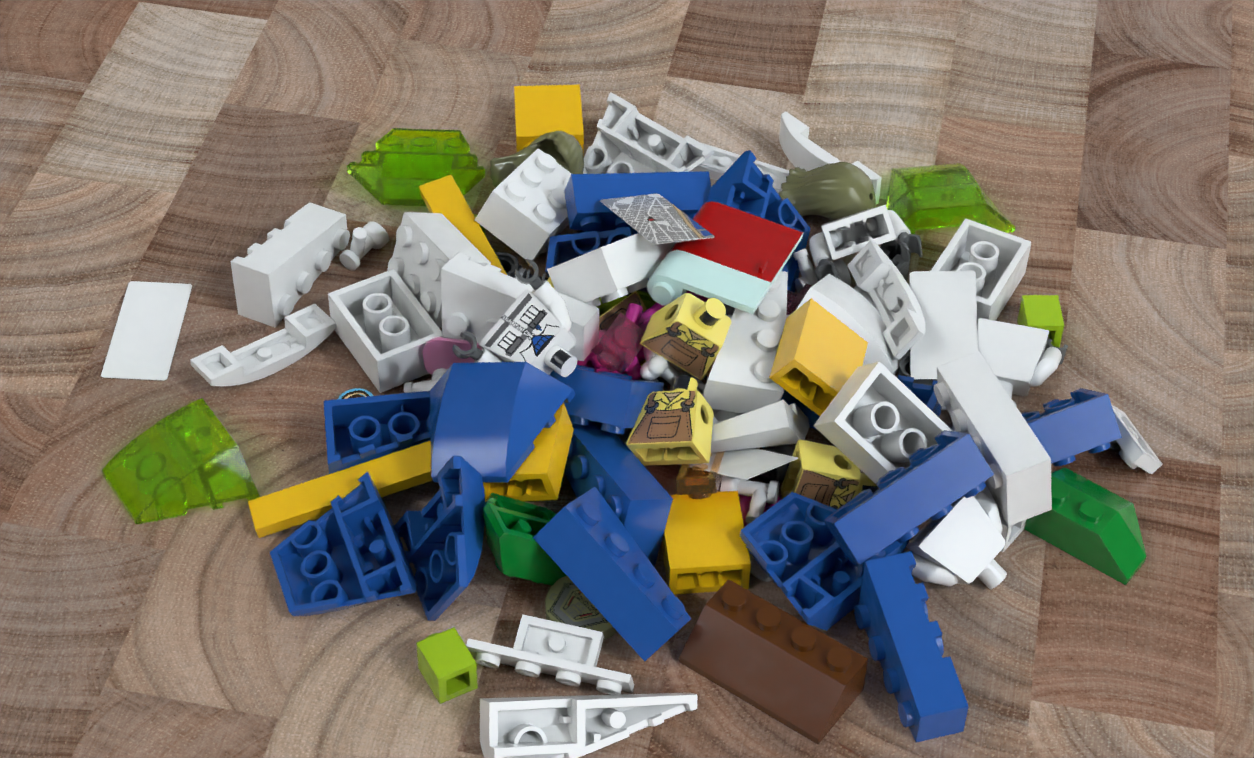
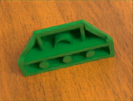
M1066 467L1051 471L1052 510L1026 519L1024 530L1126 585L1143 565L1147 557L1134 504Z
M491 493L486 499L483 511L487 544L495 557L496 567L506 576H515L531 580L537 584L543 583L551 586L560 578L567 576L533 539L557 513L545 507Z

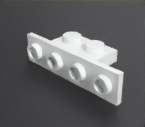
M522 614L513 648L469 638L467 640L466 647L475 658L476 663L485 667L499 668L501 663L514 666L517 673L529 677H539L540 672L556 676V681L569 686H580V682L597 685L596 689L609 695H621V691L633 692L634 682L630 674L596 667L604 639L603 632Z

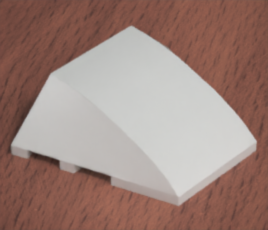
M610 92L607 99L608 107L603 119L598 121V132L592 146L588 147L584 156L583 174L690 172L715 153L711 148L688 135L682 138L638 112L635 105Z
M828 274L810 287L798 308L812 298L868 342L863 365L880 361L895 375L899 370L900 360L894 357L882 334L887 327L878 310L863 295L831 274Z

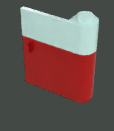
M706 202L700 207L693 220L713 234L714 238L675 242L647 283V291L655 302L664 306L690 291L707 298H716L723 304L754 314L800 243L803 232L719 202Z

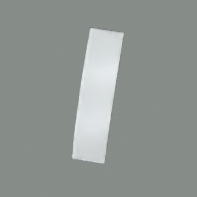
M786 111L781 114L780 145L789 161L795 167L810 171L826 164L841 162L808 139L809 127ZM859 161L852 163L862 169L871 179L877 205L879 203L882 177Z
M870 240L847 266L857 286L870 294L887 327L882 334L894 357L900 360L924 335L925 320L920 305L902 274L883 250Z
M313 304L286 316L284 329L231 353L221 345L190 359L191 366L211 386H235L253 382L286 368L310 353L336 329V322L316 304Z

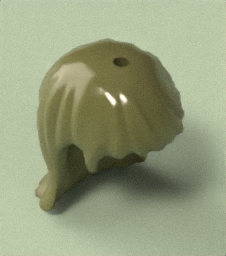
M558 130L543 134L529 146L515 154L500 158L494 157L490 160L493 186L497 187L538 148L544 153L551 155L558 164L571 174H583L584 157L581 145L573 135Z
M848 162L826 164L810 171L799 167L790 169L789 175L786 176V182L781 184L782 191L779 192V196L782 199L788 198L801 217L820 215L831 218L832 220H829L828 223L875 208L876 205L871 179L862 169Z

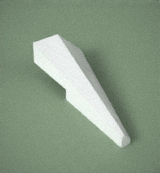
M784 400L719 422L713 416L711 453L796 444L798 439L805 440L810 427L808 417L796 403L788 405Z
M657 693L480 698V744L484 758H579L630 737L629 734L648 726H657L664 723L665 719L685 711L697 709V694Z

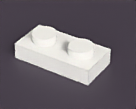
M1112 405L1122 438L1112 441L1114 443L1118 442L1122 450L1119 451V455L1132 469L1140 467L1146 472L1153 474L1163 464L1127 415Z

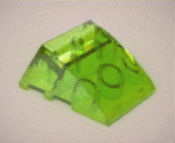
M393 128L376 142V149L374 151H364L361 154V161L359 163L351 162L347 165V172L382 205L426 206L420 195L419 186L448 175H452L464 196L485 177L484 167L478 166V158L475 154L470 153V145L460 130Z
M961 163L892 168L886 207L887 210H892L898 214L911 234H915V230L959 227L965 218L1006 233L1015 232V226L992 202L969 170Z
M203 398L189 401L182 408L161 419L121 449L102 469L104 478L136 525L184 516L188 509L210 505L215 510L224 508V502L245 498L250 501L260 497L238 445Z

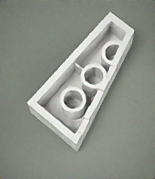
M309 202L285 220L282 230L274 228L267 234V241L262 245L254 243L247 250L248 255L245 258L237 256L230 261L238 315L276 328L281 320L292 312L294 305L302 295L310 291L313 282L318 276L329 268L331 261L339 251L346 248L350 238V232L347 230L346 214Z
M458 252L441 268L442 337L464 340L460 337L461 332H470L476 337L477 343H480L525 289L532 292L533 288L530 284H522L517 279L501 273V269L491 264L483 266L471 261V256ZM557 292L565 301L572 322L569 334L575 342L569 353L575 356L577 360L584 361L599 343V308Z
M780 272L754 314L735 308L731 317L730 328L723 346L716 356L702 395L712 409L744 414L781 401L784 389L771 380L769 376L786 321L788 272Z
M980 351L938 366V383L934 385L935 396L942 407L946 406L956 431L971 435L993 471L994 475L987 479L985 483L1007 525L1011 526L1052 510L1051 458Z

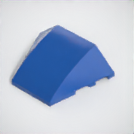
M751 150L745 151L711 187L707 202H719L803 232V237L793 253L806 249L811 228L788 198L782 199L773 188L774 180L769 174L763 175L754 163L756 157ZM793 253L781 270L788 272L787 293H795V280L799 278L800 274L798 261L795 260Z
M527 362L453 363L430 390L431 477L433 482H439L437 474L453 455L462 456L482 475L483 482L508 483L535 448L533 441L543 428H550L556 421L554 414L563 402L570 403L576 395L574 389Z
M453 455L437 474L440 489L422 511H406L395 524L399 537L404 538L408 551H405L408 561L413 563L416 569V591L428 621H436L467 588L476 572L483 546L485 494L482 475L462 456Z
M368 472L358 479L361 484L342 499L338 495L332 500V508L318 520H308L270 551L288 610L292 616L331 613L380 599L416 592L417 581L397 529Z
M791 492L741 529L740 537L757 563L782 590L808 625L827 631L852 611L855 605H859L864 563L858 565L847 559L824 522V519L838 509ZM896 540L884 548L886 554L883 557L902 553L909 540L898 543Z

